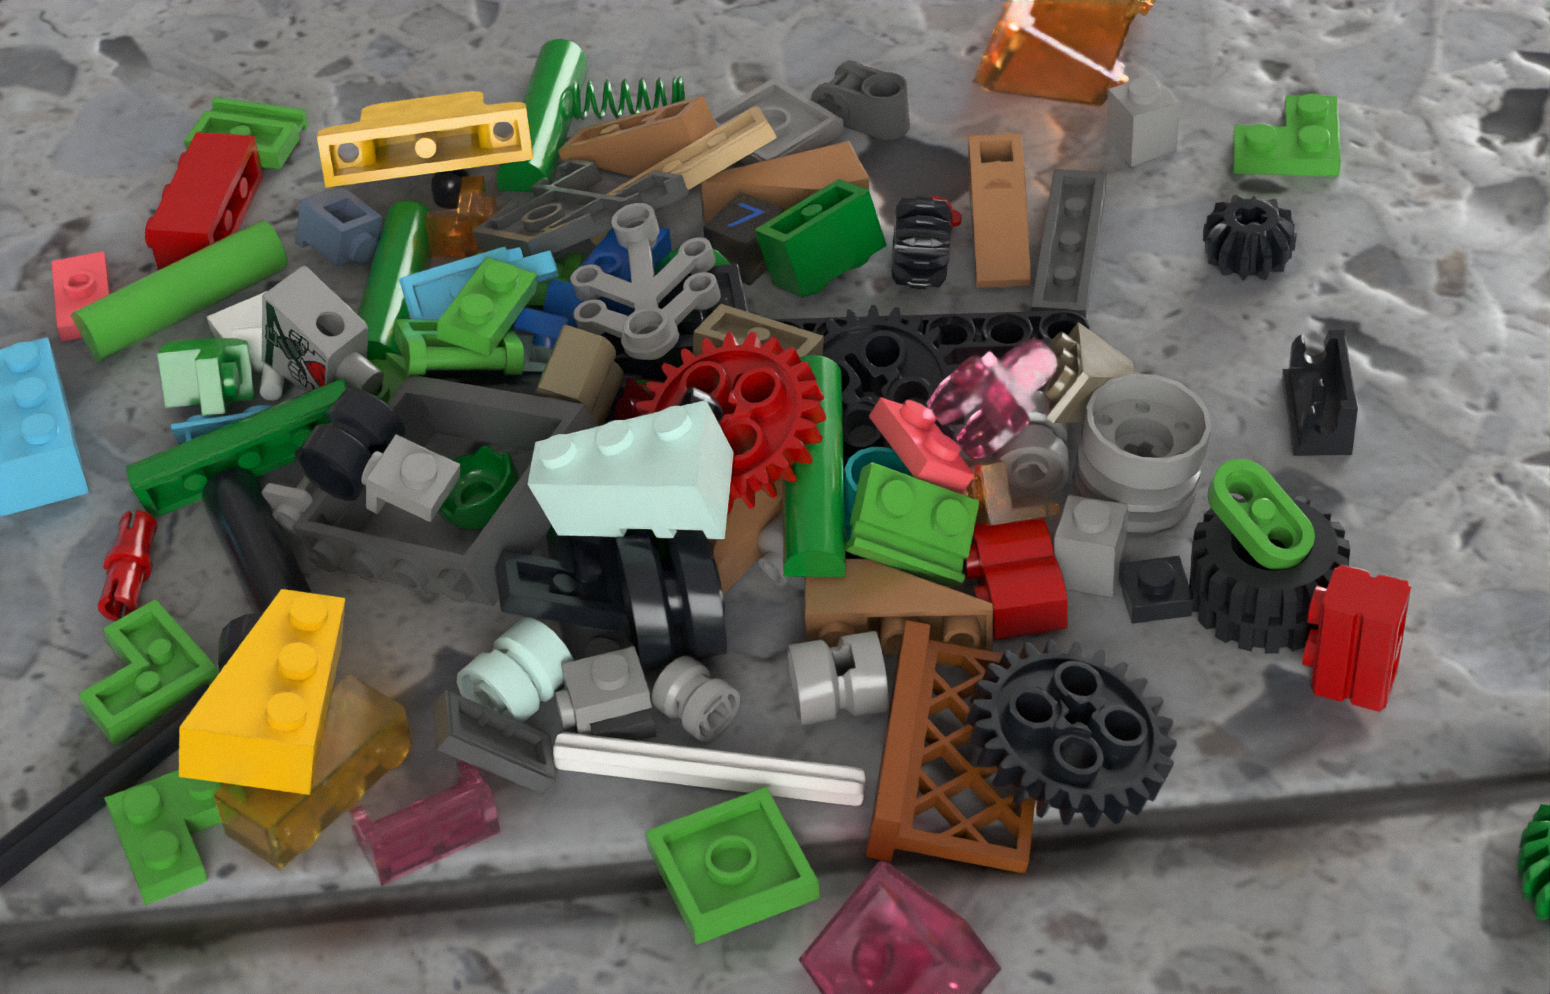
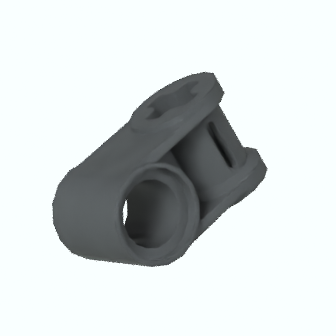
M848 60L837 68L835 77L829 83L820 84L812 92L811 100L842 118L845 128L867 134L874 139L894 140L905 135L910 129L907 81L897 73L884 72L864 66L856 61Z

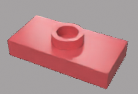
M104 251L51 261L56 323L61 342L83 338L70 316L72 312L111 294L109 268Z

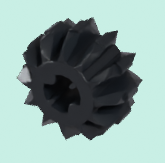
M1256 193L1251 199H1242L1238 195H1233L1230 203H1215L1214 210L1207 216V223L1203 227V241L1205 242L1208 264L1220 266L1222 275L1240 274L1243 281L1248 275H1256L1266 280L1270 271L1284 272L1285 265L1288 259L1292 258V251L1296 247L1297 233L1294 232L1295 224L1292 220L1291 210L1279 208L1277 199L1258 200Z
M916 196V198H902L896 205L891 268L892 278L896 285H908L912 289H926V287H941L946 280L951 232V212L946 200H933L932 197Z

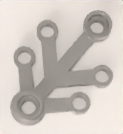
M633 203L619 209L613 215L611 221L618 243L628 250L632 283L604 273L598 265L589 264L577 268L572 273L570 281L576 297L585 302L575 308L573 315L578 329L597 335L607 332L620 337L623 348L630 357L654 360L664 356L677 343L679 338L677 325L693 309L704 310L717 304L721 298V293L716 277L707 272L714 266L716 259L710 241L705 238L697 237L685 241L679 247L678 254L656 276L654 275L651 248L657 243V237L660 232L658 221L650 205ZM688 274H694L686 279L683 284L684 290L663 309L658 307V303ZM603 296L635 308V312L626 316L608 310L606 304L597 299Z

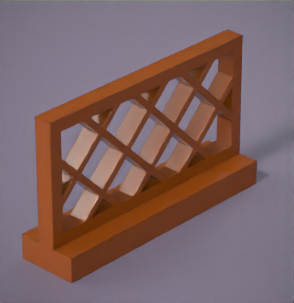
M906 620L896 661L865 857L891 862L894 849H900L1025 874L1030 856L1035 800L1029 797L1024 802L1016 805L1012 802L1014 794L1002 800L984 780L997 773L998 768L979 766L973 768L956 749L968 742L974 727L966 723L970 707L963 700L973 695L979 680H982L987 666L990 663L998 665L1003 654L930 640L931 625ZM936 663L960 667L971 679L951 688L935 671ZM933 691L937 696L931 699ZM949 708L965 727L945 737L928 718ZM925 739H926V741H927L930 745L924 748ZM942 757L957 773L958 777L938 787L921 767ZM970 788L988 808L966 819L949 798ZM918 790L923 794L919 798H917ZM933 807L952 826V828L941 834L912 829L914 817ZM1019 808V814L1017 816L1013 811ZM999 820L1016 838L1015 848L989 844L978 830Z

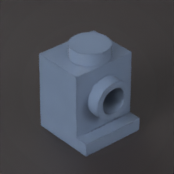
M337 186L300 200L295 243L301 248L309 245L312 246L337 267L350 261L363 265L374 257L380 236L382 216L346 188Z

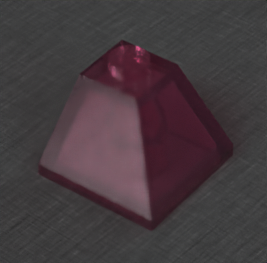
M879 861L798 959L821 994H981L1002 970L964 918L892 865Z

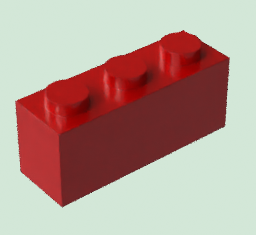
M195 133L187 151L183 152L179 157L178 169L170 184L165 185L163 189L162 199L154 216L147 220L145 226L146 245L153 250L158 270L238 232L264 177L254 136Z

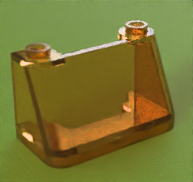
M1006 0L972 82L989 92L1101 107L1108 100L1109 88L1127 83L1129 76L1122 73L1125 63L1118 58L1132 21L1138 13L1146 16L1156 0Z

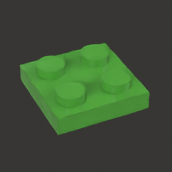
M767 787L645 831L647 848L696 945L820 898L819 881Z

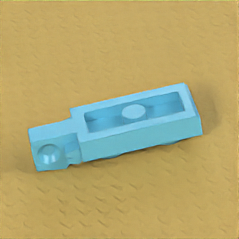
M506 246L401 277L399 281L410 318L440 319L486 257L538 274V284L558 277L551 250L523 258L520 247L506 250Z

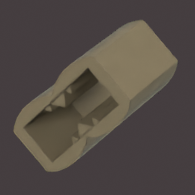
M563 325L539 380L535 395L584 404L597 427L604 425L624 378L623 370L614 361L616 356L615 348L603 336Z

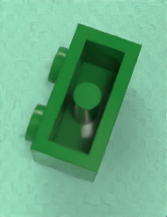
M837 179L754 230L773 285L802 298L821 292L827 287L829 281L847 270L863 266L868 262L871 255L887 246L870 191L841 179Z

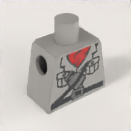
M302 265L262 295L261 361L306 392L343 378L348 388H357L370 394L375 393L383 381L384 373L367 360L369 329L365 321L309 268Z

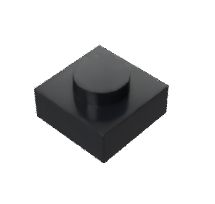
M1180 556L1120 563L1119 582L1132 624L1192 616L1193 597Z

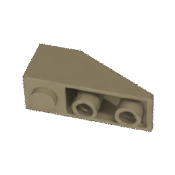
M1079 322L1068 335L1060 332L1051 341L1042 356V360L1046 362L1043 366L1044 372L1042 375L1044 377L1043 394H1045L1046 418L1052 423H1083L1086 406L1093 391L1109 379L1135 374L1133 361Z

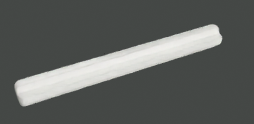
M569 732L559 733L553 747L554 766L559 770L743 793H751L767 787L771 796L856 807L862 805L867 790L866 771L857 767Z

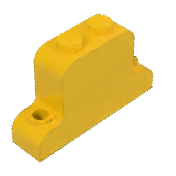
M478 91L370 105L362 109L360 121L327 127L317 132L325 188L534 159L526 104L523 102H507L487 105L484 103L483 93ZM498 122H508L512 125L513 132L506 138H500L493 132L494 126ZM343 143H353L357 146L359 153L356 157L347 159L340 155L338 148Z

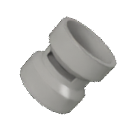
M683 656L670 663L659 675L651 695L652 704L670 719L681 718L682 727L700 742H709L725 732L733 722L740 705V694L723 679H711L709 670L691 656Z

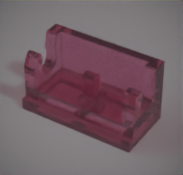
M462 760L457 762L456 766L462 777L458 778L457 785L412 803L410 806L374 822L370 820L361 805L349 810V814L355 825L351 826L354 838L381 886L501 832L493 792L474 765Z

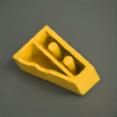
M286 589L280 590L179 727V777L306 795L311 794L341 651L345 598Z

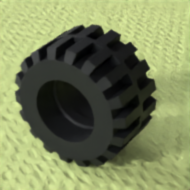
M1232 496V497L1234 498V500L1237 501V502H1241V503L1246 502L1245 498H1243V499H1238V498ZM1301 496L1292 499L1310 520L1314 528V544L1305 561L1298 566L1286 570L1273 571L1260 565L1216 515L1213 509L1210 508L1204 514L1203 522L1197 523L1192 541L1189 587L1193 597L1192 611L1199 612L1198 621L1205 629L1215 628V637L1224 643L1231 640L1239 643V649L1252 652L1253 647L1265 648V654H1279V648L1288 647L1292 652L1304 649L1305 641L1308 639L1311 629L1318 630L1319 625L1308 623L1309 608L1316 586L1327 588L1334 568L1340 565L1349 566V540L1344 539L1345 530L1341 523L1331 521V513L1322 506L1311 507L1310 500ZM1269 540L1275 546L1286 549L1285 545L1279 540Z

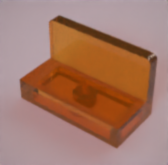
M986 455L962 458L975 474L966 489L968 497L980 501L976 520L991 526L1060 514L1058 501L1038 494L1010 498L1005 461Z

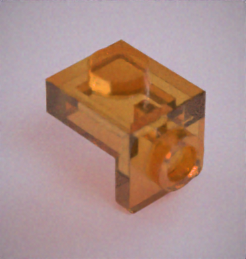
M484 176L462 178L457 210L427 212L425 224L434 258H466L474 256L476 253L486 252L479 250L472 230L498 212L496 198L487 197Z

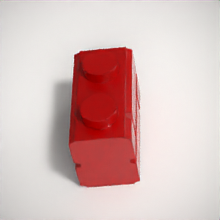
M1340 565L1334 568L1327 588L1316 586L1309 608L1308 623L1319 625L1318 630L1311 629L1302 665L1313 668L1311 689H1313L1314 695L1340 702L1347 698L1350 699L1352 705L1378 712L1386 708L1398 674L1411 586H1409L1408 581L1382 574L1371 577L1370 571Z

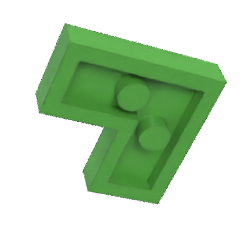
M1319 94L1285 95L1284 126H1270L1266 124H1255L1252 126L1234 125L1233 174L1339 176L1341 154L1337 96H1322Z
M155 599L103 628L108 646L122 660L126 667L78 693L87 715L109 741L116 745L148 726L200 685L207 684L210 686L219 672L217 666Z
M179 770L104 798L145 905L207 882L208 879L191 834L251 812L241 785L179 777Z

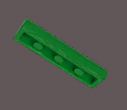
M553 39L541 47L522 100L526 104L534 159L500 164L497 172L498 190L533 192L531 186L542 178H548L549 183H552L560 158L558 150L565 143L574 115L572 84L575 80L579 83L581 94L588 72L586 55L574 42L565 39Z
M399 201L391 205L385 215L357 313L365 321L369 329L368 360H386L384 352L403 357L395 342V319L411 318L399 279L429 269L439 233L436 216L427 206L419 202Z
M806 355L801 356L800 359L802 362L807 361L825 399L820 402V405L826 414V421L815 424L823 438L822 442L805 444L813 459L811 464L794 462L791 468L797 481L792 483L783 479V577H845L841 369L836 362L827 357Z
M343 378L127 465L126 473L129 484L145 511L154 518H158L201 500L204 486L211 477L220 471L229 468H244L258 477L295 461V451L317 425L327 424L323 416L348 387Z

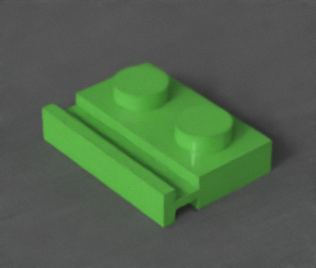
M214 97L211 101L213 108L211 111L205 110L185 138L184 143L187 150L196 132L251 135L255 137L262 168L280 170L299 142V132L306 130L309 124L306 110Z
M871 462L861 468L849 524L852 525L850 540L845 542V551L953 588L964 581L965 574H962L964 559L969 557L980 501Z

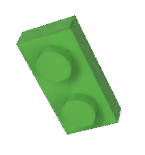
M486 257L438 320L437 339L490 356L536 293L538 274Z

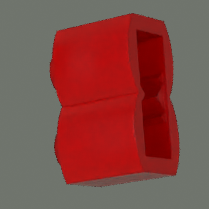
M1040 513L976 523L969 557L964 559L963 569L967 580L977 579L978 586L973 587V597L992 603L994 639L998 640L1067 629L1068 598L1058 561L1054 556L1049 531L1043 515Z

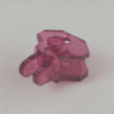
M1027 338L1025 342L1021 341V346H1015L1000 360L990 351L982 358L974 355L960 364L950 376L939 384L926 405L941 425L966 416L978 406L980 410L968 419L956 438L964 452L973 461L996 452L1025 428L1030 421L1028 414L1037 407L1029 396L1047 382L1046 379L1048 377L1052 378V374L1057 372L1055 369L1059 366L1056 362L1058 358L1054 356L1055 352L1050 350L1046 343L1043 344L1041 339L1036 340L1035 338L1032 340Z

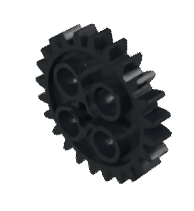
M871 305L867 320L859 321L852 308L847 309V325L842 327L830 317L825 319L828 334L824 337L822 356L838 364L841 369V381L848 383L847 388L842 392L843 469H845L849 458L859 450L870 447L893 449L869 418L876 404L871 397L864 396L860 378L846 362L849 357L857 359L876 396L900 404L910 398L925 400L927 402L925 407L936 416L934 422L944 435L957 442L955 431L948 424L960 425L965 423L964 410L957 406L968 402L967 387L958 385L965 380L963 365L952 364L956 359V351L953 344L939 348L942 336L941 330L938 327L922 335V316L917 314L907 325L902 324L900 308L895 307L887 320H880L876 305ZM882 353H892L898 356V359L887 367H877L871 364L873 358ZM861 426H871L877 430L870 440L864 442H856L849 438L851 432Z
M1048 640L1042 654L1030 642L1024 643L1019 657L1006 650L998 665L990 663L987 666L982 680L978 681L970 699L972 706L966 717V723L974 726L968 739L969 745L983 748L977 760L978 766L998 768L992 782L994 787H1001L1011 783L1017 788L1012 801L1014 804L1018 805L1031 797L1037 801L1036 815L1040 818L1048 812L1050 807L1059 809L1063 825L1069 826L1076 812L1082 813L1084 820L1090 828H1095L1102 813L1116 825L1121 822L1126 810L1137 816L1141 813L1147 800L1154 801L1174 765V761L1170 757L1177 746V741L1167 736L1174 724L1173 719L1157 716L1164 702L1161 697L1144 698L1142 695L1148 683L1146 678L1130 682L1124 677L1128 668L1126 662H1121L1111 669L1105 665V651L1101 649L1094 654L1092 659L1083 657L1082 648L1078 642H1074L1069 653L1066 654L1061 653L1054 640Z

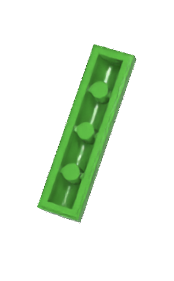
M261 220L72 312L70 316L98 363L283 271L288 265L287 255L275 230L268 222Z

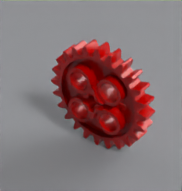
M728 332L722 347L715 348L707 337L702 342V354L694 356L689 350L684 348L681 350L683 365L676 368L664 363L661 366L667 376L664 383L647 382L646 387L654 399L636 403L635 407L641 416L659 412L671 406H678L682 396L691 386L709 393L718 400L723 409L722 420L718 422L734 452L727 514H730L734 500L737 498H742L749 509L754 508L755 493L763 490L773 499L777 497V489L774 482L782 478L788 482L795 483L797 478L791 468L793 463L811 464L813 461L805 444L822 442L823 438L815 424L826 421V414L820 405V402L825 398L816 382L817 379L807 361L802 362L793 347L783 350L776 337L770 338L762 345L756 333L750 332L743 344L739 345L732 332Z

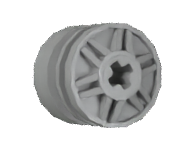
M1128 374L1109 379L1093 391L1086 406L1081 430L1082 442L1077 451V462L1072 476L1074 495L1127 504V532L1153 533L1175 526L1188 515L1195 500L1197 484L1201 475L1200 467L1206 455L1212 430L1209 410L1197 394L1179 382L1158 375Z

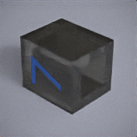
M740 192L703 226L704 238L709 240L712 248L718 251L730 264L738 263L742 283L751 286L768 269L754 230L783 213L784 209Z

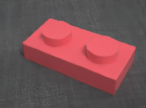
M880 397L869 418L911 474L917 479L963 494L975 474L959 455L961 451L960 446L954 440L944 435L934 423L936 420L934 413L922 404L912 400H906L904 404H900Z

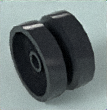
M677 530L674 538H665L667 567L662 568L655 541L647 533L614 538L629 630L642 670L667 666L674 661L676 642L673 625L679 624L686 651L694 659L698 660L727 654L723 592L717 565L712 558L708 539L703 530Z

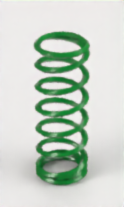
M674 76L672 79L671 104L685 100L684 81L681 76L678 78ZM660 77L656 80L653 109L658 108L660 95L663 106L668 105L663 80ZM625 78L622 80L619 109L617 112L611 84L606 79L600 113L595 99L593 83L589 80L586 86L583 115L581 113L579 83L575 80L572 84L574 117L577 120L579 118L584 120L587 117L590 99L594 114L598 119L605 115L607 101H609L613 116L618 119L623 112L625 97L631 115L640 113L642 96L646 110H651L645 80L643 78L639 80L635 112L632 106L628 82Z

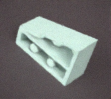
M707 400L684 406H671L659 412L627 420H615L602 426L570 434H558L548 439L537 441L534 446L528 486L557 535L623 537L627 529H652L656 538H674L677 530H703L707 539H725L734 452Z

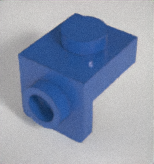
M553 279L548 284L543 311L524 308L515 320L514 329L534 333L531 344L553 349L563 325L578 328L573 313L575 308L585 301L579 300L576 297L571 283Z

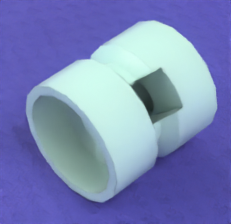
M522 617L494 641V648L491 653H480L457 673V685L462 697L524 723L539 710L540 701H548L555 695L554 692L560 691L565 686L561 664L574 660L564 642L553 630L532 617Z

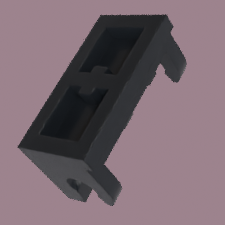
M1328 330L1324 340L1325 350L1316 356H1309L1304 353L1306 345L1303 335H1299L1292 342L1289 369H1283L1282 381L1293 456L1352 455L1358 406L1345 330Z

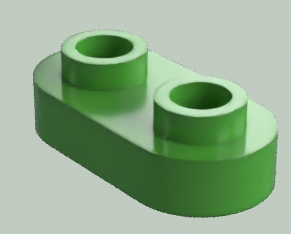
M1232 459L1223 463L1217 469L1208 488L1209 504L1249 554L1260 565L1273 571L1290 569L1304 562L1314 544V528L1306 515L1269 472L1260 464L1247 459ZM1230 494H1239L1245 498L1246 502H1237ZM1269 540H1279L1285 545L1286 549L1275 546Z

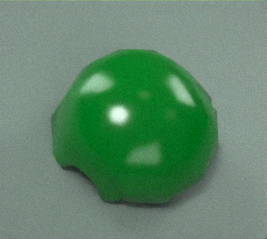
M482 445L475 454L462 455L452 460L460 464V478L438 510V513L447 522L463 530H483L520 479L509 452L506 451L500 455L488 445Z

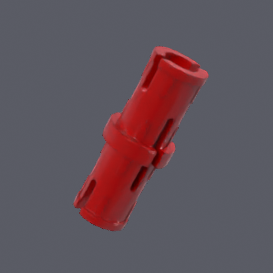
M136 510L132 528H130L133 516L131 511H127L121 516L115 545L107 552L103 567L104 570L107 569V577L97 606L98 611L109 620L117 621L121 619L124 604H126L124 616L138 609L137 604L142 583L147 581L151 575L153 563L150 561L149 554L158 524L152 515L141 510Z

